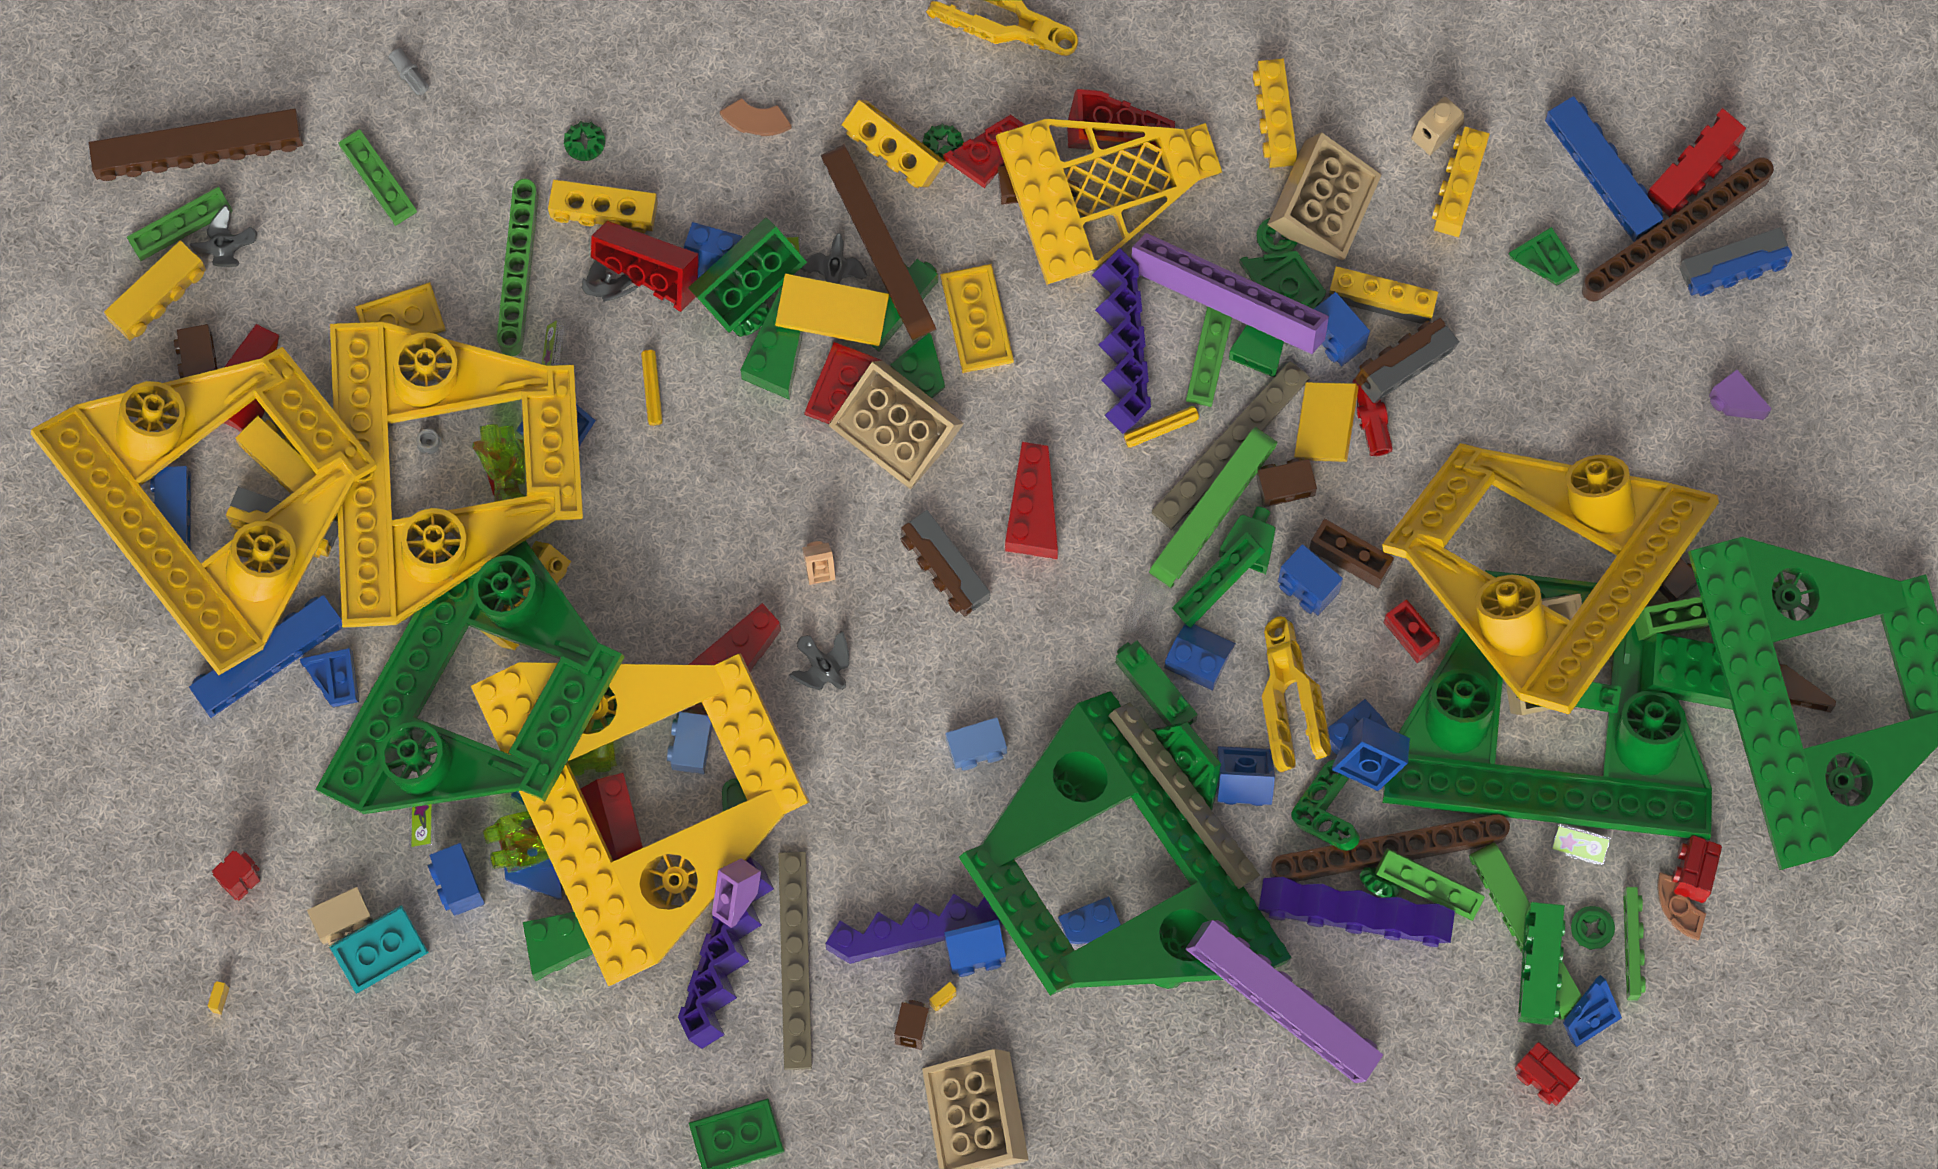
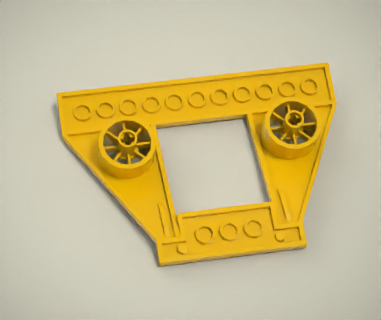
M386 322L330 324L333 410L377 464L376 470L354 482L338 511L342 627L397 625L478 572L488 561L504 555L555 520L583 519L574 365L546 366L445 339L437 334L419 332ZM441 357L447 363H437L436 360ZM439 370H451L445 379L438 375ZM412 371L413 376L406 380L402 372ZM434 379L439 382L437 385L428 386V382ZM419 380L425 382V387L417 386L413 383ZM522 399L527 496L452 510L429 508L420 510L411 517L392 520L388 424ZM451 532L457 539H446L445 535ZM418 536L423 537L421 541H414ZM460 545L454 556L447 551V546ZM421 547L422 552L415 557L409 548ZM442 555L448 559L445 562L436 564V558ZM427 556L433 558V564L425 563L421 560Z
M283 346L261 359L165 383L145 381L133 385L124 393L76 404L31 429V435L218 675L264 649L355 481L376 470L377 467L376 462ZM257 399L316 473V476L260 519L244 525L235 533L234 538L200 563L141 486L246 405ZM168 412V413H170L172 416L164 415V413ZM129 417H136L138 420L132 423ZM163 424H172V426L166 429ZM278 551L282 556L275 555L274 553ZM238 556L247 557L248 561L242 563ZM274 563L283 564L284 566L277 570ZM249 567H252L253 569L257 570L258 572L249 569ZM261 571H270V573H260Z
M1459 443L1383 542L1382 547L1385 553L1409 560L1521 701L1570 714L1719 504L1718 495L1668 482L1630 476L1629 468L1624 461L1611 455L1587 456L1576 461L1573 465ZM1491 485L1617 556L1571 620L1542 604L1540 588L1533 580L1519 575H1506L1495 578L1444 548Z
M737 654L716 665L621 664L609 685L615 695L612 697L604 695L602 697L599 709L595 710L546 801L544 802L526 792L519 791L608 987L660 963L714 899L718 870L741 858L746 861L785 814L810 803L741 654ZM518 662L471 685L500 751L510 754L509 751L558 663ZM615 699H616V701H617V709H616V711L613 710V708H614L613 700H615ZM702 702L747 801L613 861L568 762ZM610 713L614 714L615 717L608 725L605 716ZM600 719L604 729L600 732L591 731L594 721ZM668 854L680 855L682 857L679 867L673 866ZM663 858L669 868L665 872L656 870ZM686 860L690 861L695 870L690 871L688 868H684ZM694 873H697V878H698V883H697V885H696V884H693V879H694L693 874H694ZM655 874L662 876L663 885L657 888L654 882ZM677 876L679 878V883H676L675 880ZM688 887L696 889L690 900L685 892ZM665 888L670 892L667 901L662 899L657 892L658 890ZM675 894H681L684 905L671 904Z

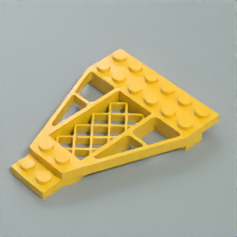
M1043 119L995 136L1046 285L1095 270L1197 181L1222 173L1206 123L1184 130ZM1049 126L1085 129L1092 153L1062 162ZM1092 129L1145 133V136L1102 150L1097 145ZM1156 141L1157 147L1149 142ZM1141 145L1136 156L1125 151ZM1145 147L1158 153L1153 164L1140 159ZM1117 153L1112 164L1101 159L1102 157ZM1121 155L1133 160L1129 172L1116 167ZM1160 157L1166 172L1156 167ZM1093 161L1088 172L1077 167L1078 165ZM1096 163L1109 168L1105 180L1092 175ZM1137 163L1150 169L1145 181L1132 175ZM1069 168L1067 174L1065 175L1064 170ZM1073 170L1085 176L1080 188L1068 183ZM1113 171L1126 177L1121 189L1108 183ZM1153 172L1166 177L1161 189L1148 183ZM1089 179L1102 185L1097 196L1084 191ZM1129 179L1142 185L1137 197L1124 191ZM1170 182L1172 188L1165 190ZM1105 187L1118 193L1113 205L1100 199ZM1145 188L1155 192V194L1141 198ZM1071 190L1077 192L1075 200L1073 199ZM1081 195L1094 201L1089 213L1076 207ZM1121 196H1124L1132 200L1131 202L1117 206ZM1167 198L1163 205L1130 233L1127 232L1121 214L1122 211L1158 199ZM1097 204L1108 208L1093 214ZM1113 215L1122 240L1099 260H1095L1083 225Z

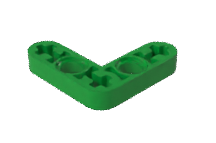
M1331 760L1323 766L1291 812V817L1301 830L1341 850L1348 851L1358 845L1360 835L1351 823L1326 812L1349 779L1340 773L1332 775L1335 772L1332 770L1335 760ZM1327 790L1326 795L1322 799H1314L1318 791ZM1309 814V815L1311 816V818L1313 819V821L1311 822V820L1308 819V818H1306V817H1302V818H1301V816H1302V815H1306V816H1307V815ZM1332 822L1328 830L1319 831L1322 823ZM1338 831H1340V833L1343 834V835H1345V836H1348V835L1350 834V837H1349V838L1344 837V838L1342 839V838L1340 837V835L1338 834Z

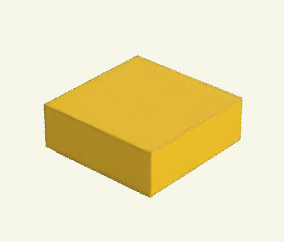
M214 982L207 1005L213 1013L222 1015L230 989L226 983Z
M949 982L929 999V1004L935 1011H939L956 996L954 985Z

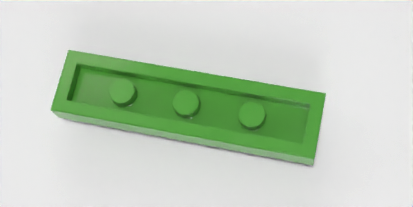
M360 129L338 142L343 153L395 226L417 213L412 202Z
M217 187L127 236V239L139 260L143 261L210 224L214 216L224 205H228L230 212L233 210L221 189Z
M1208 306L1186 402L1212 407L1232 317Z
M1388 848L1375 870L1376 875L1436 904L1452 909L1455 913L1471 921L1474 920L1485 899L1483 894Z
M1626 887L1623 892L1627 1000H1638L1641 993H1645L1646 988L1645 976H1641L1640 966H1644L1645 954L1644 949H1640L1639 939H1643L1644 926L1643 922H1639L1638 912H1642L1643 899L1642 895H1638V887Z

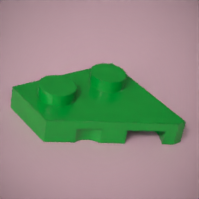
M1552 227L1508 253L1512 260L1556 286L1579 273V268Z
M930 333L891 363V367L931 398L935 397L945 388Z

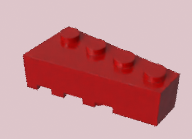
M1722 108L1718 112L1712 128L1707 125L1700 132L1699 137L1694 142L1696 146L1689 145L1677 160L1679 164L1672 163L1650 187L1648 198L1653 204H1657L1667 216L1671 217L1675 212L1685 208L1689 204L1687 199L1692 194L1698 196L1706 186L1704 182L1709 177L1714 179L1723 169L1721 164L1726 159L1732 161L1741 149L1738 146L1746 127L1725 109Z
M606 221L591 235V258L617 274L623 272L632 280L631 282L639 287L644 285L654 291L653 295L658 299L663 300L665 298L674 303L673 308L680 312L695 299V295L688 287L698 277V253L610 221Z
M1022 442L1005 539V551L1058 559L1049 447L1047 445Z
M761 603L688 665H716L737 654H741L751 673L758 660L762 658L781 632L780 622Z

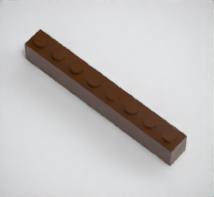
M296 108L89 142L92 171L96 179H101L102 181H112L117 176L123 175L137 177L142 172L147 171L162 173L172 167L187 169L193 167L194 164L203 162L212 165L218 163L221 159L241 160L246 155L252 154L267 156L271 154V151L277 150L292 152L297 147L303 146L300 120Z

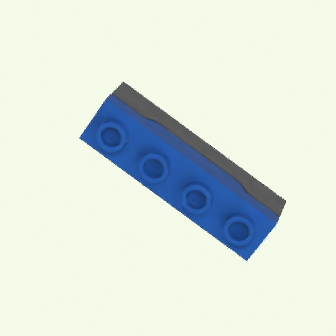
M1781 227L1683 259L1679 269L1690 295L1699 294L1700 296H1706L1712 293L1714 288L1720 286L1730 288L1738 284V280L1747 277L1748 280H1753L1762 276L1763 272L1771 269L1773 272L1783 270L1788 266L1787 264L1792 257V252L1788 247L1789 245Z

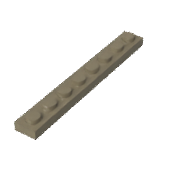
M1289 361L1160 501L1151 514L1172 530L1204 496L1253 428L1257 427L1263 431L1305 386V383L1310 380V376L1292 361Z
M1130 702L1115 709L1109 715L1111 720L1237 888L1241 889L1256 880L1260 874L1255 869L1253 863L1221 824L1220 819L1215 816L1204 798L1197 792L1188 777L1173 760L1171 754L1167 752L1155 733L1142 719L1139 712Z
M806 852L778 853L784 1070L812 1069Z

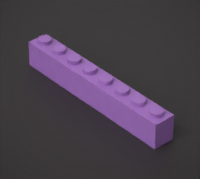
M1145 233L1132 247L1131 259L1138 266L1139 275L1310 354H1313L1325 341L1329 316L1148 233Z
M1210 920L1201 925L1186 947L1189 953L1354 1083L1367 1081L1383 1056L1377 1050V1045L1373 1041L1362 1038L1355 1033L1356 1029L1348 1022L1340 1021L1334 1016L1335 1012L1330 1007L1323 1004L1320 1005L1313 999L1314 996L1311 992L1304 988H1299L1292 983L1293 979L1283 971L1278 972L1271 966V961L1268 958L1254 953L1249 949L1250 945L1245 940L1239 937L1235 938L1230 934L1225 924L1218 920Z

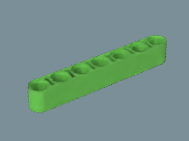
M529 179L518 180L512 190L497 330L499 348L503 354L509 356L519 354L522 351L538 208L537 189L534 182ZM524 191L532 193L529 197H520V194ZM526 215L529 217L525 222L517 221L520 216ZM518 240L527 241L525 245L520 247L514 245ZM516 264L524 265L520 271L512 270ZM513 289L522 290L521 293L516 296H512L509 294V292ZM511 313L519 315L515 320L506 319ZM508 338L516 339V342L512 345L504 344V341Z
M1257 427L1253 428L1154 562L1149 571L1151 575L1170 588L1175 585L1173 583L1175 579H1179L1255 477L1257 470H1260L1274 451L1278 443L1276 440Z
M1493 842L1470 854L1469 858L1472 865H1476L1477 869L1475 871L1486 889L1489 888L1491 892L1489 896L1498 912L1503 913L1504 917L1502 919L1512 937L1515 936L1517 938L1515 942L1522 953L1525 913L1530 902L1500 849ZM1562 962L1559 963L1558 974H1562L1560 991L1557 990L1556 1001H1560L1558 1017L1560 1020L1565 1019L1582 998L1580 991Z

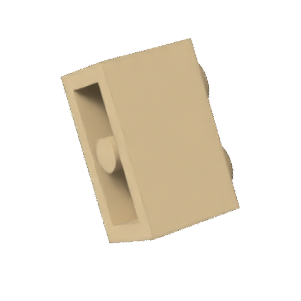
M358 887L307 910L323 945L326 943L330 945L343 938V935L373 921Z

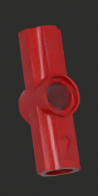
M1353 379L1352 384L1358 386L1356 400L1358 405L1357 417L1361 418L1362 424L1359 425L1361 430H1364L1369 454L1375 457L1386 455L1393 450L1387 428L1388 415L1384 402H1381V399L1373 403L1361 388V385Z

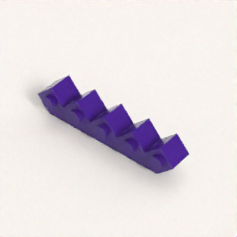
M1119 248L1092 276L1110 293L1095 309L1113 328L1098 345L1116 363L1101 380L1119 398L1104 416L1123 434L1135 425L1151 408V399L1148 397L1147 392L1149 377L1147 361L1144 359V347H1146L1144 326H1141L1140 316L1142 301L1141 291H1138L1137 283L1139 269L1132 259Z
M749 857L746 862L761 871L758 894L737 924L732 928L715 916H712L714 921L710 933H706L700 951L701 959L698 968L693 971L687 989L689 994L685 1006H681L678 1015L688 1040L701 1049L725 1035L714 1012L737 999L727 975L750 962L739 939L762 926L752 903L774 890L764 867L752 857Z
M1285 877L1263 878L1258 910L1268 913L1269 918L1282 921L1287 918L1304 921L1314 927L1327 925L1345 928V931L1354 934L1368 932L1384 935V938L1389 940H1400L1402 938L1420 941L1423 945L1429 947H1439V943H1451L1455 917L1454 910L1440 904H1415L1401 897L1378 898L1362 890L1338 891L1325 884L1302 885Z
M953 894L940 916L915 903L902 925L880 912H877L864 934L839 921L825 944L826 950L851 964L873 957H881L945 941L944 932L993 920L999 921L1000 928L1003 924L985 897H983L978 907H975Z

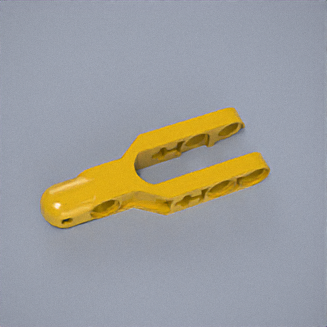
M984 0L1016 13L1019 20L1018 26H1004L975 14L973 16L960 11L952 4L948 6L937 1H931L930 7L926 11L928 16L933 19L937 17L940 19V22L955 28H964L963 31L994 44L1019 40L1031 46H1034V44L1040 46L1039 49L1049 50L1063 56L1071 55L1078 46V38L1074 30L1048 17L1028 10L1022 0ZM1062 40H1068L1071 42L1072 48H1061L1058 46V43Z
M1279 616L1272 619L1264 630L1270 677L1262 694V702L1272 760L1279 772H1285L1295 768L1296 765L1284 697L1286 689L1292 683L1297 682L1301 709L1305 712L1307 724L1305 732L1309 736L1310 746L1315 759L1318 760L1331 755V744L1320 685L1305 673L1302 652L1297 643L1292 622L1285 617ZM1282 628V634L1276 637V629Z

